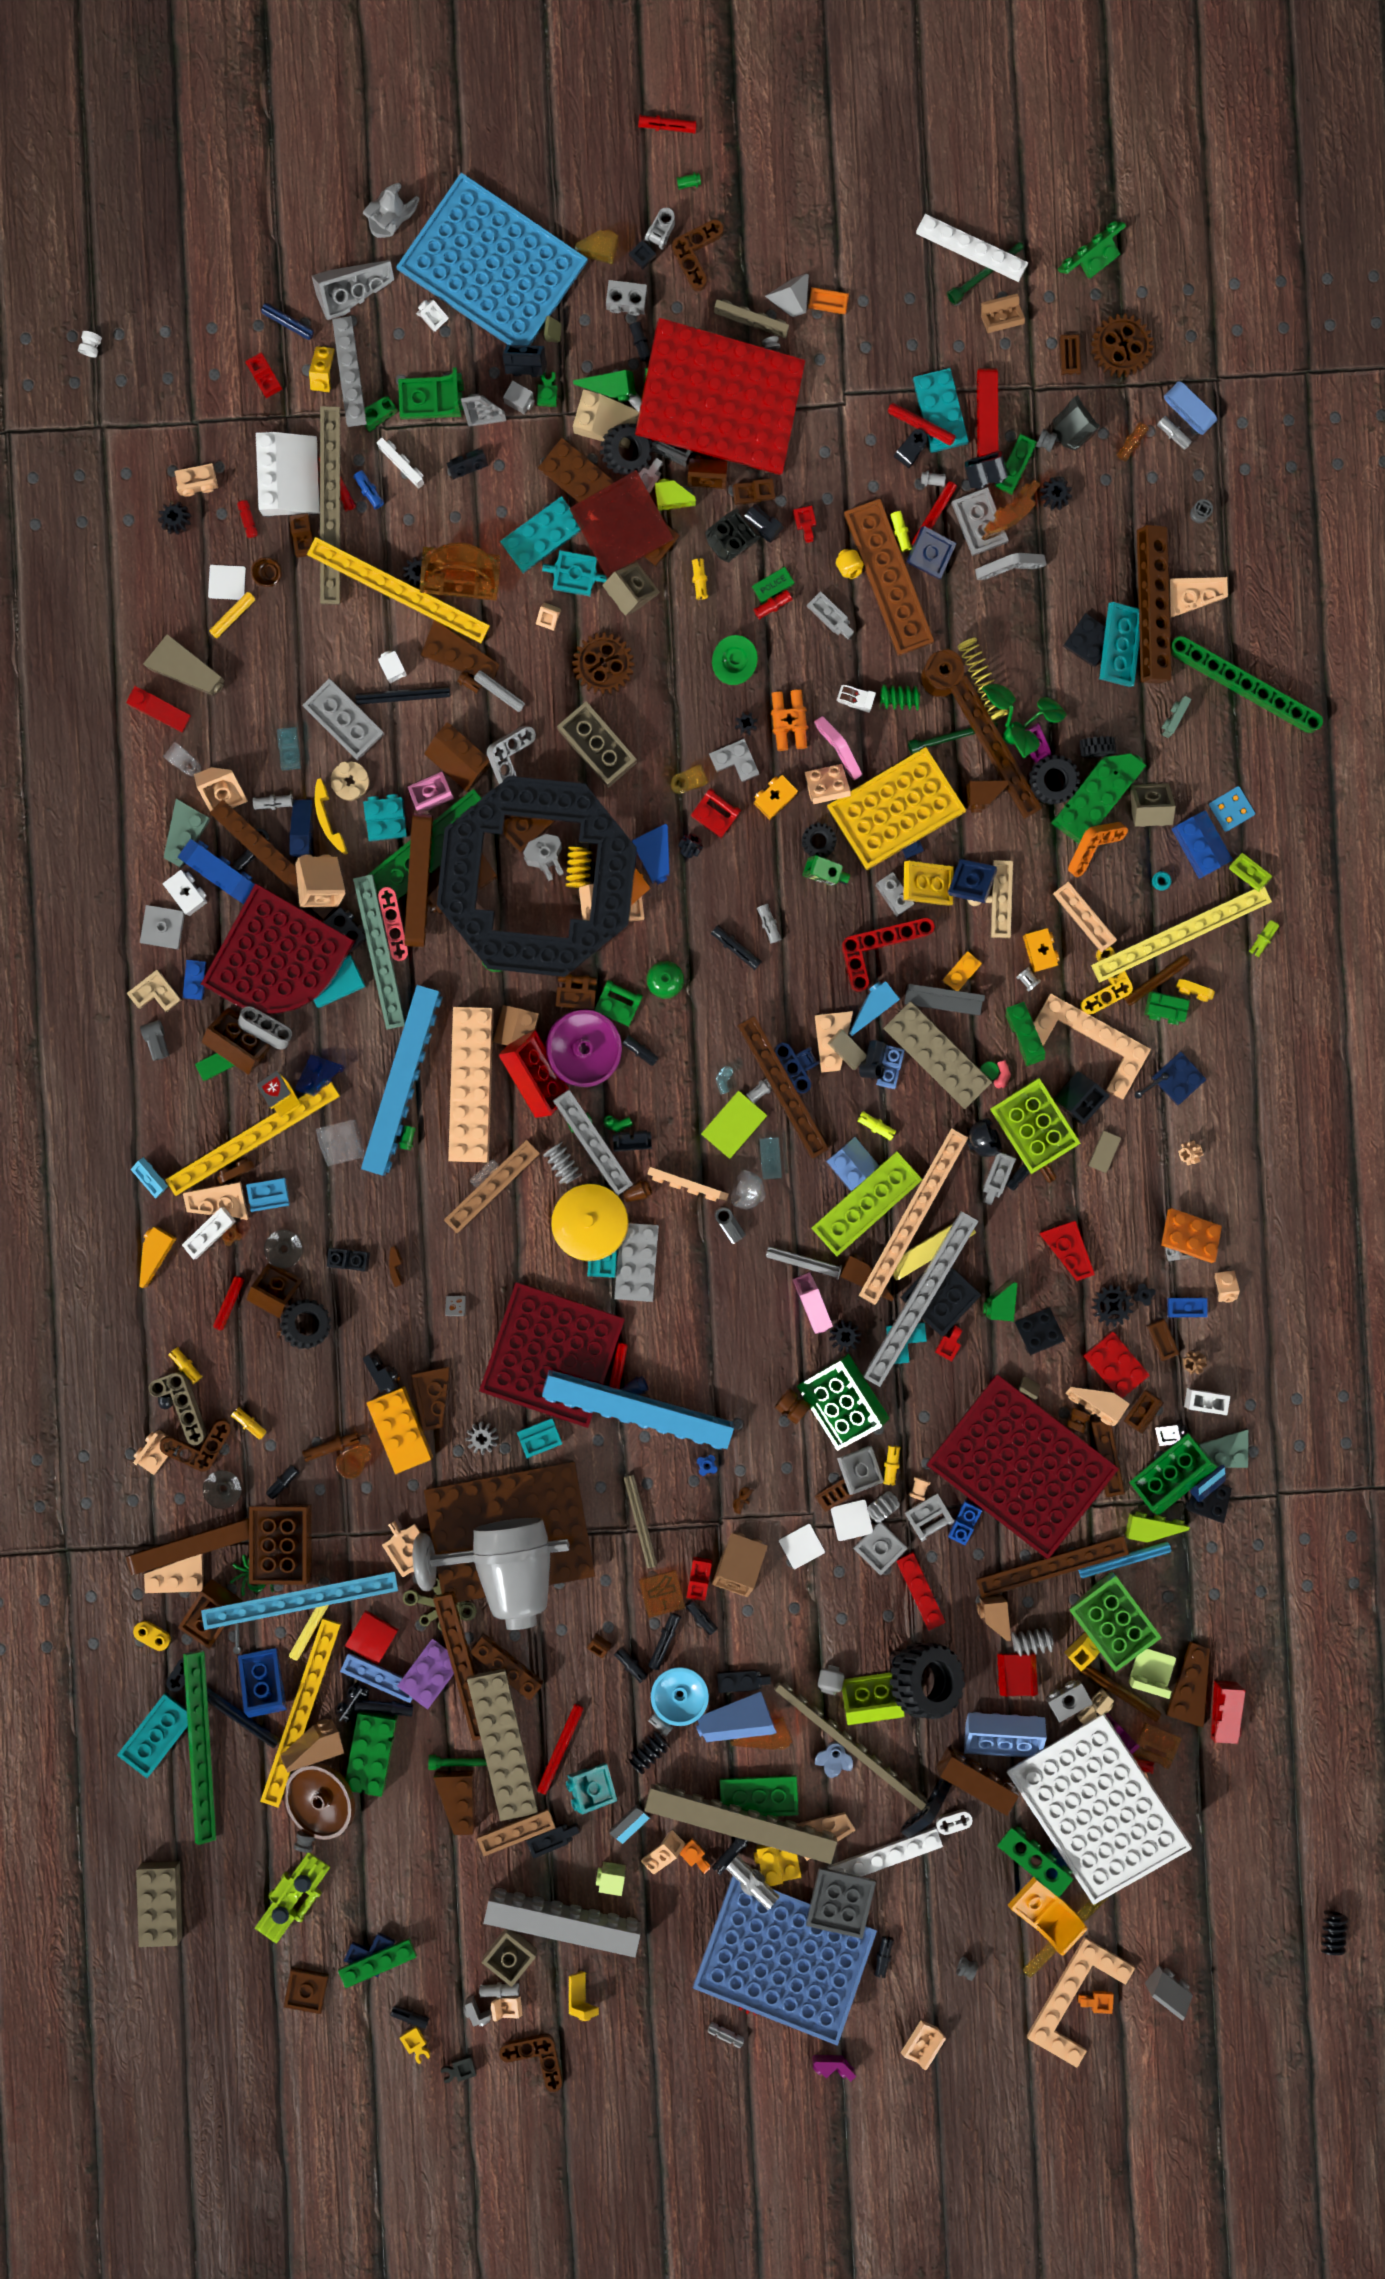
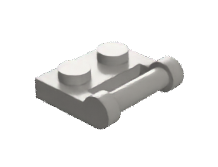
M938 1493L933 1494L925 1499V1501L904 1512L921 1542L926 1540L927 1536L947 1524L951 1525L954 1523ZM943 1513L944 1518L924 1530L920 1529V1526Z

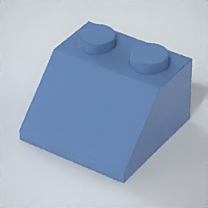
M856 1137L826 1160L827 1164L850 1191L856 1188L879 1167Z

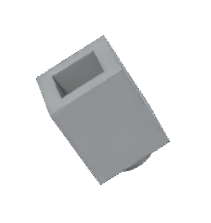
M514 381L511 382L503 397L505 404L524 415L527 409L531 410L535 402L533 392Z

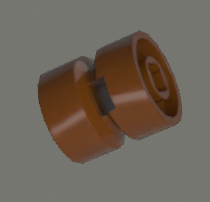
M789 1388L774 1408L782 1414L786 1413L787 1418L796 1425L811 1405L803 1398L798 1399V1395Z

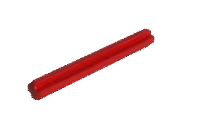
M574 1704L537 1788V1791L541 1794H547L584 1708L579 1704Z

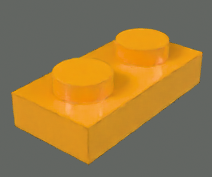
M967 951L942 981L953 991H959L982 963Z

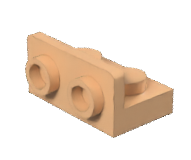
M213 464L175 471L178 485L176 487L177 491L184 497L193 496L196 492L201 491L209 493L213 489L218 488Z
M161 1430L155 1433L151 1432L145 1440L147 1442L145 1447H140L135 1453L134 1457L136 1459L133 1463L135 1465L139 1464L155 1475L169 1457L161 1452L159 1445L160 1440L168 1435ZM169 1441L168 1443H164L166 1450H168L169 1447L173 1449L175 1448L172 1446L171 1441Z

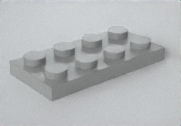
M330 679L302 705L357 761L384 735V732Z
M629 1223L625 1240L618 1248L615 1299L653 1302L659 1225Z

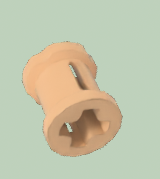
M914 1477L915 1483L908 1495L925 1501L924 1495L927 1486L931 1482Z

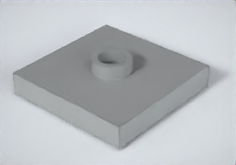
M146 905L140 943L179 950L185 917L184 911Z
M872 1446L837 1458L849 1495L884 1482Z
M878 1522L873 1527V1533L865 1535L853 1549L881 1576L907 1550V1547L882 1522Z

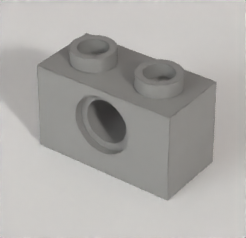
M1079 1679L1067 1682L1064 1688L1051 1691L1048 1697L1045 1698L1059 1723L1093 1704ZM1066 1696H1073L1070 1703H1064Z

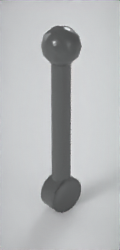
M239 1623L235 1624V1647L233 1648L235 1654L241 1652V1647L239 1646Z

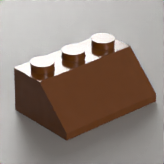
M448 722L434 736L424 753L466 792L473 787L491 766L489 758Z
M228 1007L207 1028L202 1043L249 1075L259 1065L271 1045L241 1029L238 1025L240 1015Z

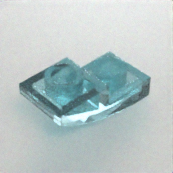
M297 728L277 729L281 770L301 769Z

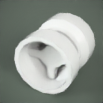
M83 331L81 337L83 343L79 344L78 351L89 357H97L98 349L96 347L101 343L102 337L93 332Z

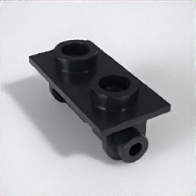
M482 449L466 453L467 459L465 460L462 455L449 460L450 462L447 463L453 480L488 466Z
M647 1130L633 1131L634 1135H630V1132H616V1134H613L614 1152L652 1149L651 1132H647Z
M356 1681L348 1689L347 1696L343 1702L341 1701L338 1704L335 1713L339 1721L343 1720L347 1723L352 1721L357 1713L354 1712L355 1700H366L369 1696L370 1690L365 1686L361 1688L359 1681Z

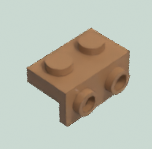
M1018 294L981 303V318L987 333L1025 324V318L1019 305Z

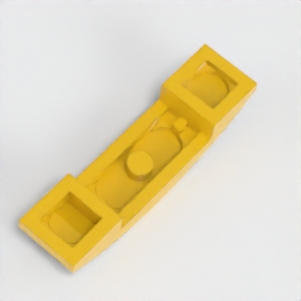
M321 778L317 779L315 807L320 825L331 843L344 855L348 854L342 835L340 833L333 834L323 805V801L330 798L324 781Z

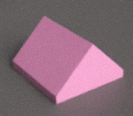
M443 772L408 786L413 803L419 814L455 799Z

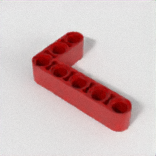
M923 918L847 937L842 942L841 947L851 988L856 992H862L869 985L862 952L927 937L934 931L933 921ZM921 923H927L930 926L929 932L921 931ZM902 928H909L911 930V936H903L901 932ZM890 932L893 936L892 941H885L883 933ZM867 936L872 937L874 945L867 946L864 943V938ZM853 941L856 945L855 950L849 951L846 949V942ZM851 960H858L860 962V968H851ZM862 978L865 982L864 987H856L855 979Z

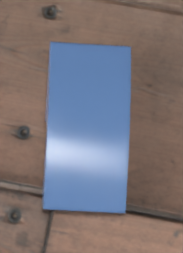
M886 1046L882 1062L885 1069L884 1075L881 1079H877L876 1085L891 1089L896 1088L904 1049Z

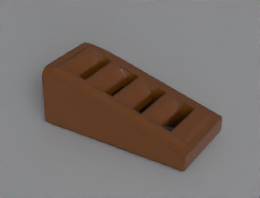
M844 1477L815 1495V1498L825 1512L853 1496L849 1495V1492L846 1493L842 1487V1484L845 1483ZM838 1487L840 1489V1491L843 1494L841 1497L839 1496L835 1488ZM830 1491H832L835 1497L837 1498L835 1501H833V1499L829 1495ZM825 1495L830 1502L829 1505L825 1503L822 1496Z

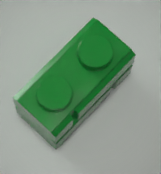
M1152 991L1148 994L1144 1015H1148L1150 1020L1160 1021L1161 1019H1166L1168 1024L1179 1026V1023L1186 1021L1190 1000Z

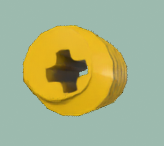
M568 847L573 852L568 853V857L572 858V860L567 861V864L572 867L567 868V872L572 875L566 876V880L570 881L566 886L580 888L590 884V882L585 881V878L590 877V874L585 873V871L591 869L586 863L592 860L587 858L586 855H590L592 852L586 848Z

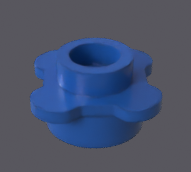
M713 1455L697 1459L700 1475L705 1476L707 1473L714 1474L717 1472L718 1469L715 1466V1457Z

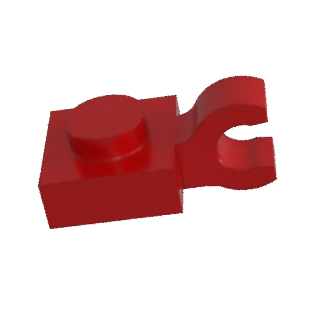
M812 506L794 509L793 514L797 530L803 529L805 543L813 542L814 537L811 527L816 526V520Z
M954 1326L950 1336L944 1335L934 1352L953 1361L961 1346L957 1340L963 1330Z

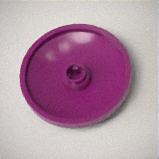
M577 1010L565 1014L554 1023L547 1036L546 1057L552 1071L562 1081L573 1086L590 1087L604 1082L614 1073L621 1058L622 1044L616 1027L607 1017L595 1011Z

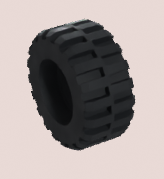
M920 1642L907 1646L906 1649L899 1653L900 1657H896L894 1661L895 1666L891 1668L892 1679H890V1685L893 1687L891 1690L892 1695L896 1697L895 1702L898 1706H902V1711L913 1717L940 1719L945 1715H949L953 1711L952 1708L958 1706V1700L962 1699L963 1696L962 1689L965 1688V1682H963L965 1674L964 1670H961L962 1664L960 1660L956 1659L957 1655L949 1647L937 1643ZM929 1664L934 1674V1685L931 1693L926 1697L921 1687V1676L923 1670Z

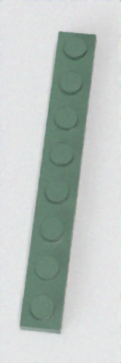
M367 875L353 878L386 1030L402 1027L405 1025V1017L374 876Z

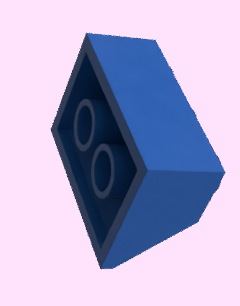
M1206 810L1172 828L1175 837L1199 879L1233 861Z

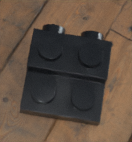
M372 1352L362 1358L380 1392L386 1390L388 1393L400 1386L398 1383V1377L400 1376L396 1368H392L390 1365L383 1368V1361L379 1354Z

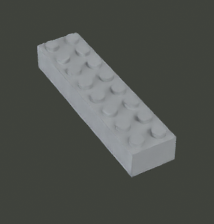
M502 1888L491 1889L483 1923L630 1957H636L641 1935V1922H638L636 1918H620L619 1915L614 1913L602 1914L596 1909L584 1910L578 1905L566 1906L562 1902L555 1900L548 1902L538 1896L530 1898L520 1892L508 1893Z

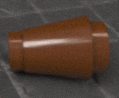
M641 1180L626 1191H623L622 1194L626 1202L649 1198L652 1195V1189L647 1180Z

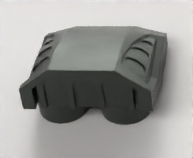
M1078 395L1053 419V432L1057 433V438L1064 447L1072 450L1080 448L1100 427L1080 401Z
M737 508L723 516L705 532L708 545L721 560L728 563L761 538L747 524Z

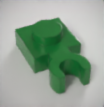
M544 372L541 375L544 385H538L537 406L557 407L558 387L552 385L556 381L555 372H552L551 379H546Z

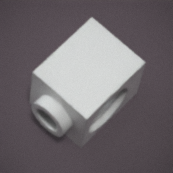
M387 651L381 654V658L378 661L389 683L407 676L395 651Z

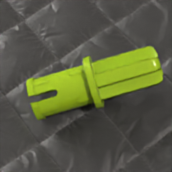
M1270 920L1261 934L1257 935L1258 938L1251 949H1249V952L1253 954L1259 948L1255 956L1260 957L1267 944L1271 943L1270 940L1279 928V925Z

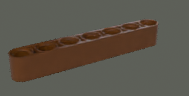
M413 813L405 946L425 947L433 815Z
M249 1518L126 1556L130 1574H139L248 1540Z

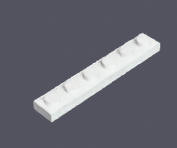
M927 214L924 215L917 228L916 234L1017 282L1020 281L1028 266L1027 261Z
M933 1827L910 1838L906 1837L829 1865L828 1869L862 1877L939 1849L943 1845L936 1827Z

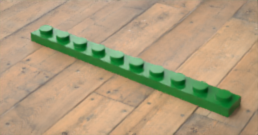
M203 1650L184 1653L183 1658L195 1843L201 1845L215 1841L216 1830L205 1653Z

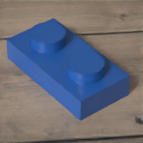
M186 960L182 998L203 1000L204 986L201 985V982L206 975L207 962Z
M1167 1298L1168 1317H1207V1298Z

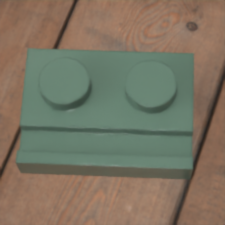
M1184 696L1179 702L1175 701L1170 710L1173 712L1170 719L1166 718L1161 727L1164 729L1161 735L1169 738L1174 734L1192 699Z

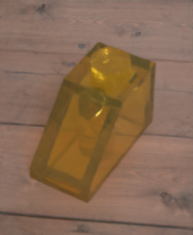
M599 230L577 242L575 250L587 258L613 264L619 243L618 235L611 230Z

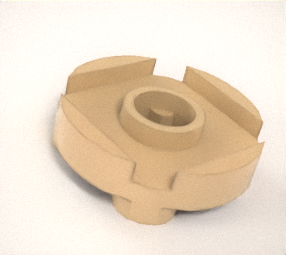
M342 762L332 772L331 787L341 799L353 801L367 793L370 780L368 773L360 764L356 762ZM353 776L355 784L347 786L346 778Z

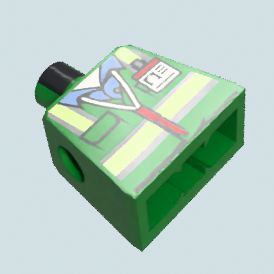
M816 855L807 859L802 874L803 877L831 886L836 885L838 882L847 885L850 874L842 872V865Z

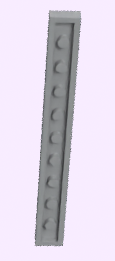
M960 1211L865 1371L863 1378L879 1387L882 1385L978 1223L976 1219Z

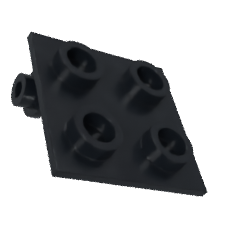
M1050 1307L1015 1321L1026 1351L1030 1356L1066 1341Z
M1221 1484L1201 1502H1198L1191 1494L1190 1501L1186 1502L1185 1508H1188L1187 1511L1224 1524L1232 1488Z

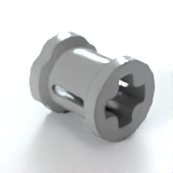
M1030 966L1016 976L1017 979L1024 983L1028 992L1041 982L1030 971Z

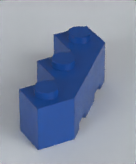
M190 839L178 855V858L244 904L255 885L251 882L253 878L244 871L240 874L229 866L231 862L223 856L218 858L207 850L209 846L202 841L195 842Z

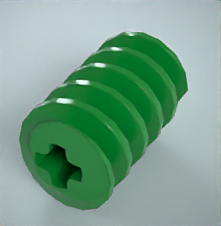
M883 684L880 692V708L882 703L886 709L892 704L893 710H896L897 705L900 704L901 710L907 705L911 711L912 706L915 705L916 711H918L920 691L918 692L917 686H914L912 691L909 686H906L903 691L901 685L897 687V690H895L894 685H891L888 690L886 684Z

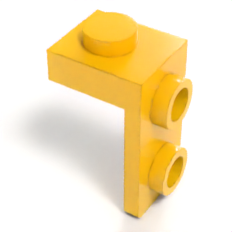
M315 347L309 369L311 390L330 392V369L335 354L334 348Z
M581 1971L569 1975V2014L578 2017L581 2021H589L592 2017L599 2015V2007L586 2003V1973Z

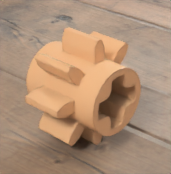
M1195 1141L1181 1144L1182 1149L1178 1151L1181 1161L1187 1162V1165L1201 1162L1199 1158L1204 1155L1201 1145L1195 1144Z

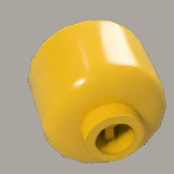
M844 549L838 554L836 559V566L843 577L854 579L862 573L864 563L856 550Z

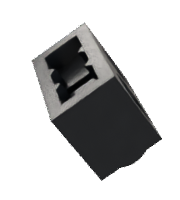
M340 907L324 923L348 937L351 932H357L358 938L349 953H352L367 940L365 930L361 924L356 925L353 919L355 917L348 909L344 911ZM340 917L345 918V924L342 927L336 925V921Z

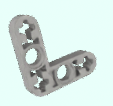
M1029 553L1011 554L975 569L977 580H985L1014 568L1037 569L1046 566L1045 555Z
M519 727L488 747L487 756L499 784L508 776L517 777L509 756L535 740L536 734L532 727ZM511 738L514 740L515 743L512 749H510L508 746V742ZM503 765H506L507 772L505 775H502L501 773V767Z

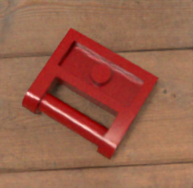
M710 788L690 816L722 838L740 814L741 809L733 807L715 794V790ZM711 799L731 814L730 817L726 818L708 805L707 802Z

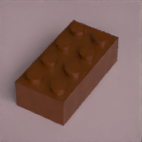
M947 1747L936 1766L940 1777L1008 1816L1019 1797L1016 1787L1013 1786L1014 1783L1006 1777L1001 1779L996 1776L997 1773L989 1767L984 1769L977 1760L971 1757L970 1759L963 1756L964 1753L956 1748L952 1750Z

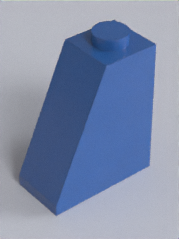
M664 824L632 840L633 844L637 847V854L652 884L657 883V885L667 881L669 876L668 826Z

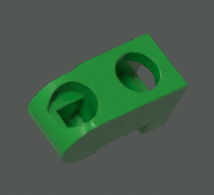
M389 396L383 397L365 408L367 424L364 426L369 433L376 429V426L397 413L398 409Z

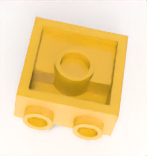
M761 1844L756 1845L757 1852H753L755 1864H760V1872L764 1875L765 1882L769 1886L783 1884V1881L802 1878L796 1854Z

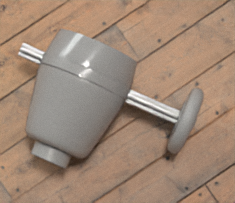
M519 1518L478 1526L474 1528L473 1550L435 1555L434 1546L428 1534L419 1533L413 1543V1568L417 1584L421 1590L430 1591L435 1585L437 1566L474 1562L492 1615L498 1619H505L507 1630H520L536 1626V1615L546 1610L550 1553L569 1551L568 1539L548 1541L542 1518Z

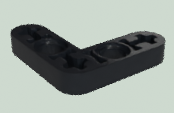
M940 1778L924 1809L910 1817L903 1824L900 1832L907 1838H910L931 1824L936 1818L952 1784Z

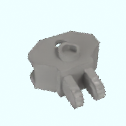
M544 834L528 842L523 852L524 860L528 866L540 868L545 873L548 881L553 879L552 873L548 869L553 865L559 876L564 874L558 862V856L562 850L558 836Z

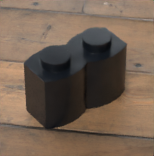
M1002 451L965 461L964 467L971 488L982 489L988 483L994 482L999 484L1008 478V470Z

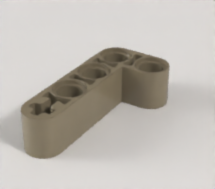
M175 1372L152 1381L149 1385V1392L152 1396L161 1397L169 1393L171 1394L187 1441L192 1445H198L206 1439L207 1430L188 1377L183 1372ZM175 1376L180 1377V1386L174 1384L173 1379ZM156 1383L163 1385L161 1393L156 1390ZM181 1394L187 1396V1404H183L180 1401ZM188 1412L194 1415L193 1422L187 1420L186 1415ZM197 1424V1427L190 1429L191 1426ZM200 1433V1437L194 1438L193 1434Z

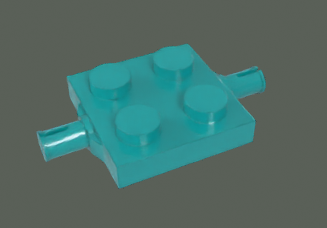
M559 550L555 566L544 563L542 572L554 574L553 590L591 597L592 586L595 581L605 583L608 575L597 574V557Z

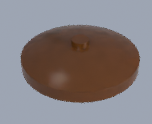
M314 1763L297 1769L289 1777L284 1793L285 1804L291 1819L300 1830L314 1838L328 1840L338 1837L348 1829L355 1814V1800L349 1784L339 1772L327 1765Z

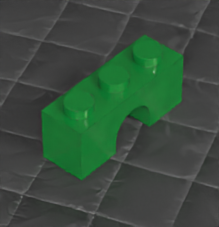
M1025 1002L1007 1007L1005 1016L1012 1033L1015 1032L1020 1046L1019 1050L1026 1067L1045 1060L1046 1052Z

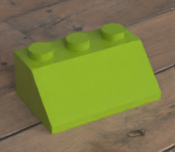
M891 1673L844 1679L842 1695L847 1725L904 1717V1711L901 1709L902 1706L897 1705L895 1702L896 1697L891 1692L893 1689L892 1685H890Z

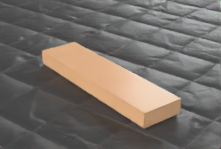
M1069 881L1053 893L1101 953L1117 941L1115 936Z

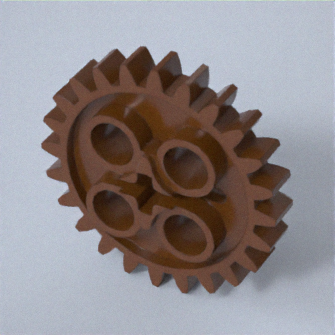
M1126 313L1123 318L1116 314L1115 320L1109 316L1108 323L1103 320L1101 326L1096 328L1097 333H1094L1092 336L1095 340L1091 342V346L1095 348L1092 349L1091 354H1097L1093 360L1100 361L1097 367L1104 366V373L1111 370L1110 376L1117 372L1118 378L1121 377L1122 373L1127 378L1130 371L1133 375H1136L1137 369L1142 371L1143 365L1148 364L1149 360L1147 358L1152 356V353L1149 351H1152L1154 348L1150 343L1153 342L1154 338L1148 337L1151 330L1145 331L1147 324L1141 326V319L1135 322L1134 315L1127 319ZM1123 330H1128L1131 336L1124 335ZM1105 339H1112L1114 344H1108ZM1136 347L1139 353L1132 352L1131 348ZM1113 356H1120L1122 361H1116Z
M603 632L602 637L595 633V639L588 636V643L582 640L583 648L577 646V650L580 653H574V657L578 659L572 661L574 666H578L573 669L574 673H579L576 676V680L582 679L580 685L583 687L587 684L588 692L593 688L594 695L597 694L598 690L601 691L602 696H604L605 691L612 695V689L619 692V685L623 688L626 687L624 680L631 681L627 675L634 674L629 669L635 667V663L629 662L634 659V655H628L631 652V648L625 649L627 642L625 641L620 644V637L614 640L613 633H611L609 638L606 637L605 632ZM610 647L613 652L610 655H605L602 653L603 649ZM589 656L596 658L593 664H587L585 660ZM614 656H619V658L611 660ZM600 662H607V667L600 666ZM614 664L622 666L619 672H614L611 668ZM590 669H595L591 673L588 672ZM597 673L605 675L602 681H597L594 677Z

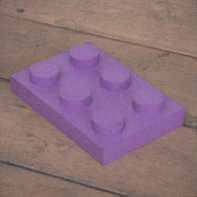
M431 1639L397 1685L398 1688L427 1710L454 1675L447 1649L434 1639Z

